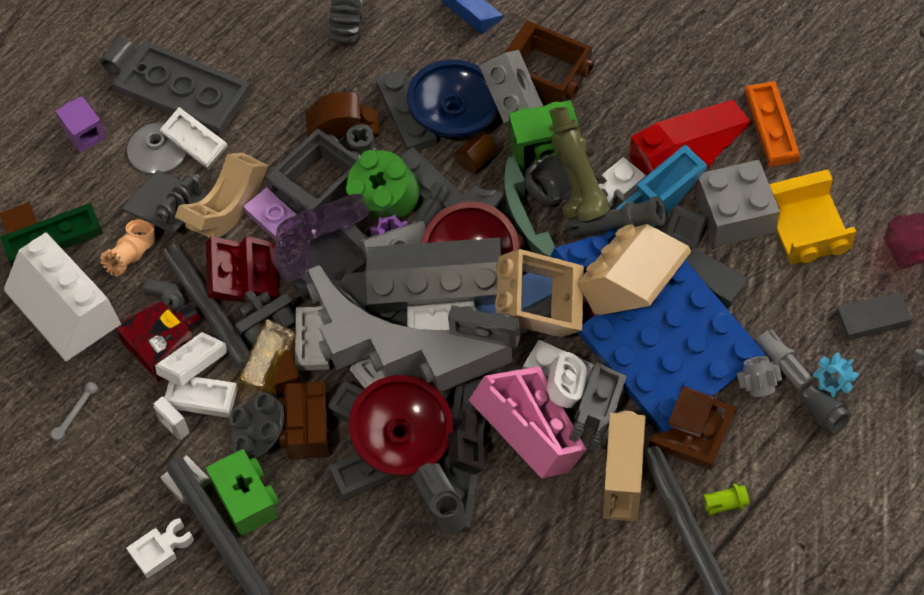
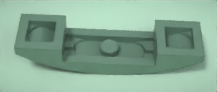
M508 157L505 168V203L508 219L513 224L517 235L522 236L527 251L551 257L555 248L548 231L535 235L520 201L525 198V179L515 157Z

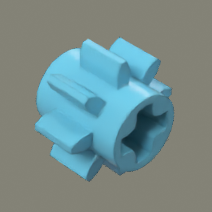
M839 352L832 357L831 361L824 356L818 362L821 368L813 373V377L819 379L820 386L818 389L831 392L832 397H835L840 389L848 394L853 388L849 381H855L859 376L858 373L853 372L851 366L854 360L850 359L847 361L841 358ZM837 372L840 376L835 378L832 374Z

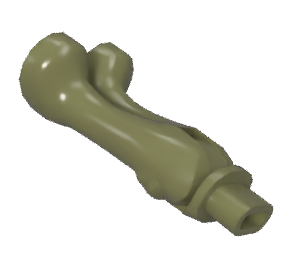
M566 107L553 108L549 110L553 123L549 125L550 131L553 132L551 142L556 157L561 163L572 187V197L562 205L563 215L565 218L577 217L578 221H589L601 217L610 210V205L606 195L597 183L588 160L586 139L582 137L576 121L570 119Z

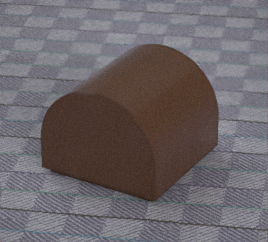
M489 134L472 136L459 148L453 157L465 170L475 173L497 152V146Z

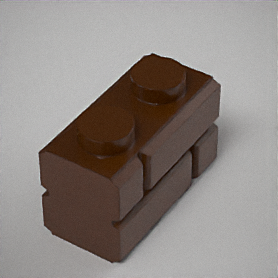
M317 381L307 382L306 384H286L284 386L285 397L278 398L282 404L285 417V427H282L279 435L280 448H286L288 457L291 460L307 459L308 457H328L330 455L327 410L328 394L325 383Z

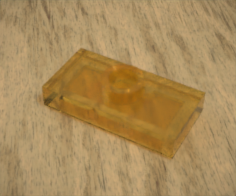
M269 319L264 320L238 380L262 392L271 393L283 351L290 350L297 333Z

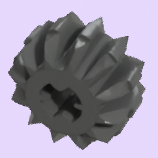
M331 0L328 35L331 41L346 45L358 42L362 29L363 0Z

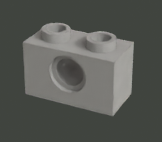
M519 50L506 52L479 65L504 123L509 121V113L516 112L523 108L530 109L543 106Z

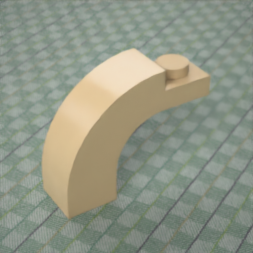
M244 153L227 154L220 176L209 194L199 202L179 205L175 218L185 222L186 228L199 232L209 238L210 236H223L238 223L245 213L243 206L258 193L268 165Z

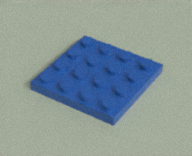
M686 260L650 306L604 315L596 314L582 325V331L577 332L604 366L627 376L623 389L660 433L662 431L666 433L672 428V426L667 424L678 394L683 386L713 397L738 378L737 372L744 371L745 360L766 355Z

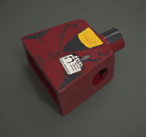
M157 302L120 322L121 325L115 329L121 343L159 383L164 378L157 375L155 365L193 339L188 328L200 320V316L189 303L174 314L164 302Z

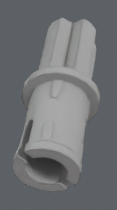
M767 330L759 336L756 344L767 354L774 365L779 364L780 370L783 371L797 389L802 390L811 383L812 377L796 360V352L793 349H789L774 330Z

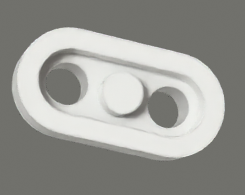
M562 352L552 362L547 382L550 400L555 405L565 408L573 407L582 398L587 377V369L584 363L570 352Z

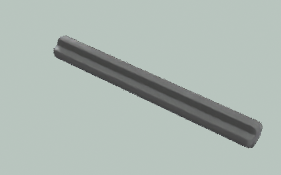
M171 244L169 247H165L162 251L164 259L218 339L226 343L227 352L237 367L243 370L254 363L252 353L215 299L207 297L206 286L178 245Z
M653 446L643 452V459L709 595H730L731 591L661 448Z
M182 457L171 460L166 467L168 474L247 595H271L269 588L186 461Z

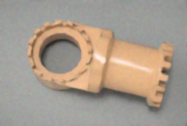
M136 219L126 225V234L117 241V245L113 249H108L101 254V264H104V268L107 267V273L110 272V275L117 277L126 271L130 263H135L142 258L143 252L155 243L154 224L142 219Z

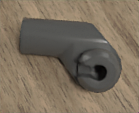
M150 278L146 279L144 284L145 294L159 296L173 313L183 307L184 297L175 283Z

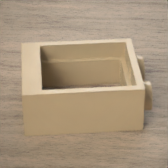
M522 249L499 256L496 269L498 275L497 297L495 300L496 314L504 313L519 319V328L558 337L582 331L583 292L578 281L584 275L583 265ZM522 271L552 278L551 318L521 311Z
M632 411L610 413L603 519L638 521L645 415H637Z

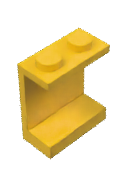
M828 169L769 184L780 210L776 232L790 265L800 262L811 263L820 257L831 254L841 255L853 247L856 229L855 227L845 229L830 196L833 179Z

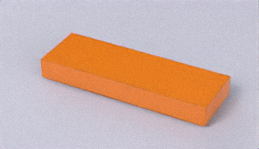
M776 81L745 86L744 93L768 167L799 162L800 153Z

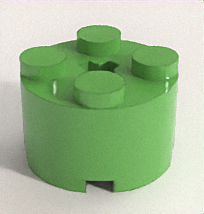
M367 150L363 152L360 159L352 166L346 185V191L352 201L366 216L378 223L379 217L385 218L396 215V218L401 216L404 218L410 214L418 202L420 193L416 177L398 155L384 150Z

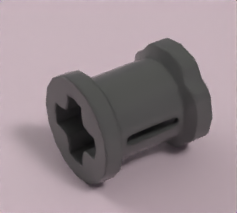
M360 124L353 125L348 129L346 136L347 143L350 146L349 151L354 150L360 155L367 150L376 151L375 144L373 143L372 128L368 125Z

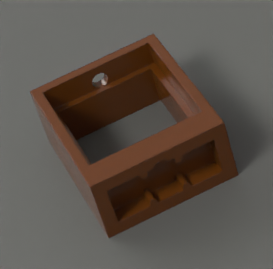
M527 20L505 53L519 50L525 63L532 51L537 49L574 65L561 86L529 72L540 100L549 104L552 102L569 101V99L573 100L579 91L580 82L584 77L588 78L593 70L592 47Z

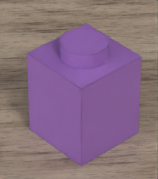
M82 96L66 103L55 111L63 131L80 153L107 138L101 120Z

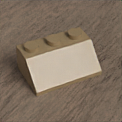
M648 224L636 227L626 225L620 228L615 233L616 237L601 250V255L586 268L587 272L578 281L594 315H604L650 306L691 253L689 246Z

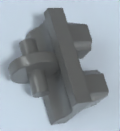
M251 290L244 294L247 303L238 308L239 312L243 317L252 311L254 313L236 324V331L241 338L245 337L254 349L259 348L270 340V336L262 326L270 320L274 322L280 333L295 325L296 320L290 309L291 299L287 293L264 307L262 305L271 300L267 292L258 297Z

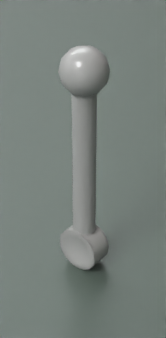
M89 382L85 385V392L62 425L52 430L51 436L56 442H61L65 439V431L90 395H94L97 392L98 387L94 382Z

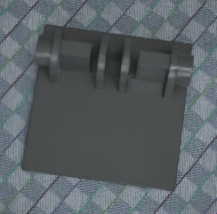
M157 170L121 209L128 214L176 234L185 224V222L175 218L178 206L199 202L209 192L201 189V178L196 173L185 175L182 181Z

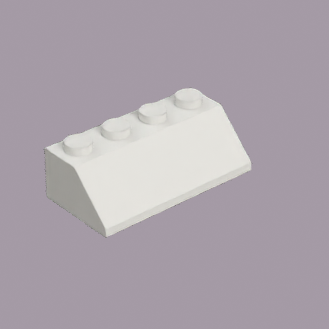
M47 233L32 240L18 251L4 291L65 362L121 325L109 299Z

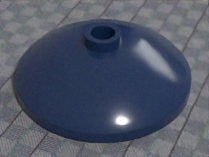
M450 59L429 64L412 78L408 87L407 104L412 117L420 126L437 135L464 137L478 133L490 125L498 113V108L480 67L468 61Z

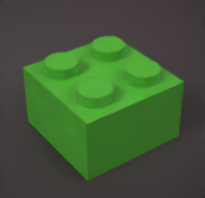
M571 100L552 102L545 106L530 109L523 108L509 113L510 152L515 157L523 177L528 167L543 156L549 154L556 156L551 142L553 132L549 129V125L553 124L549 110L557 107H566L570 119L575 120L578 124Z

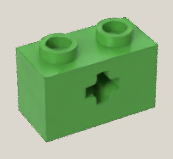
M244 449L206 467L210 480L240 537L278 518L274 505L279 503L278 498L271 485L264 487L260 480V477L264 476L257 459L254 457L249 460ZM247 489L248 492L244 494L242 490Z

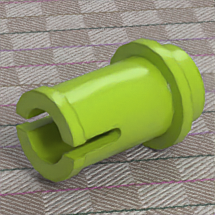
M737 483L732 484V488L703 494V501H706L704 506L708 516L736 508L739 511H743L744 506L750 505L745 485L738 486Z

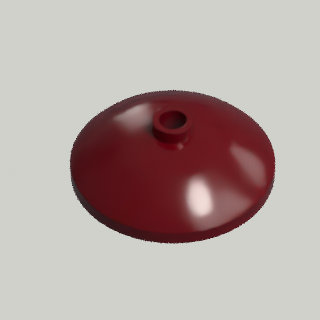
M461 202L443 209L427 225L421 243L500 238L501 255L520 249L518 235L511 221L495 207L480 202Z
M407 375L388 376L367 386L356 398L349 417V435L359 457L376 471L391 476H412L419 467L427 463L436 464L439 462L449 447L448 434L453 432L451 410L442 394L426 381ZM400 428L406 432V435L397 437L393 431Z

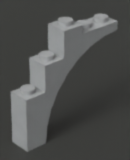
M320 265L308 269L311 283L306 284L307 291L312 302L319 301L322 307L321 310H318V313L323 323V326L320 327L323 340L319 341L318 345L325 361L331 359L336 371L369 357L376 372L382 371L384 377L404 375L420 368L427 383L433 382L435 388L442 392L513 362L512 348L508 346L452 335L450 330L415 329L396 325L372 316L348 301L330 282Z

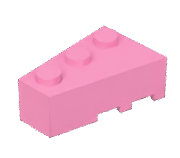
M541 367L484 376L469 398L472 405L542 479L569 473L587 449L581 438L576 443L569 440L573 424L564 408L555 405L550 400L547 391L548 380Z

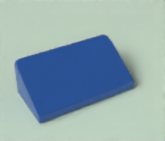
M441 0L480 34H483L503 19V15L485 0Z

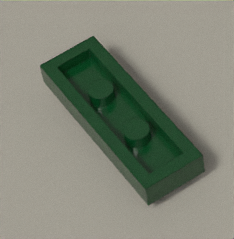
M88 203L3 235L0 238L11 266H13L18 251L44 233H47L61 249L101 235L103 231L92 204Z

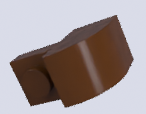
M336 92L319 98L305 112L307 137L318 128L325 134H332L340 140L349 128L360 124H365L372 128L374 139L380 134L377 109L360 104L357 93Z

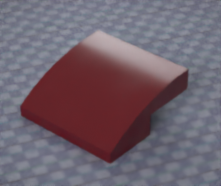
M210 236L206 241L207 297L247 302L244 294L251 290L256 297L267 292L271 298L270 301L277 299V270L273 264L275 261L273 252L275 242L245 236L241 242Z

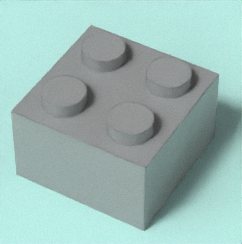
M760 160L704 172L696 182L695 197L702 215L708 217L706 226L714 247L776 233L780 210Z

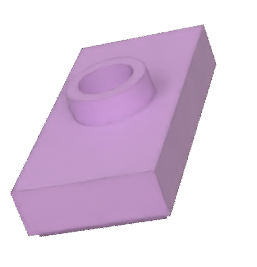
M265 188L243 206L244 212L285 250L310 231L309 225L268 188Z

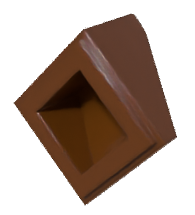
M289 349L283 351L274 381L277 398L285 397L284 386L286 384L301 383Z
M683 386L678 394L667 425L700 437L715 399Z

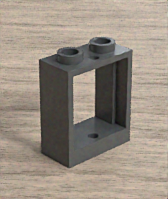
M317 128L266 176L268 189L297 215L316 228L325 219L324 210L333 204L338 207L349 196L346 191L348 175L352 166L360 159L361 155L354 150L349 151L341 145L332 134L327 135ZM322 155L346 173L323 195L316 199L293 181Z

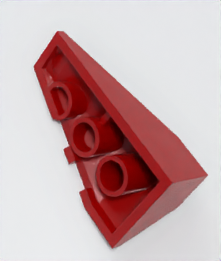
M734 100L663 120L631 136L629 158L647 176L682 146L686 145L707 164V168H710L715 163L716 157L725 148L731 146L750 125L751 120Z

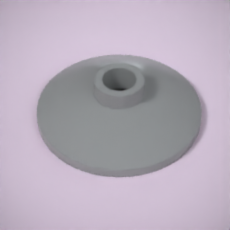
M165 122L148 124L136 131L129 140L127 146L129 161L135 169L144 174L153 175L157 170L169 173L178 168L188 155L159 131Z

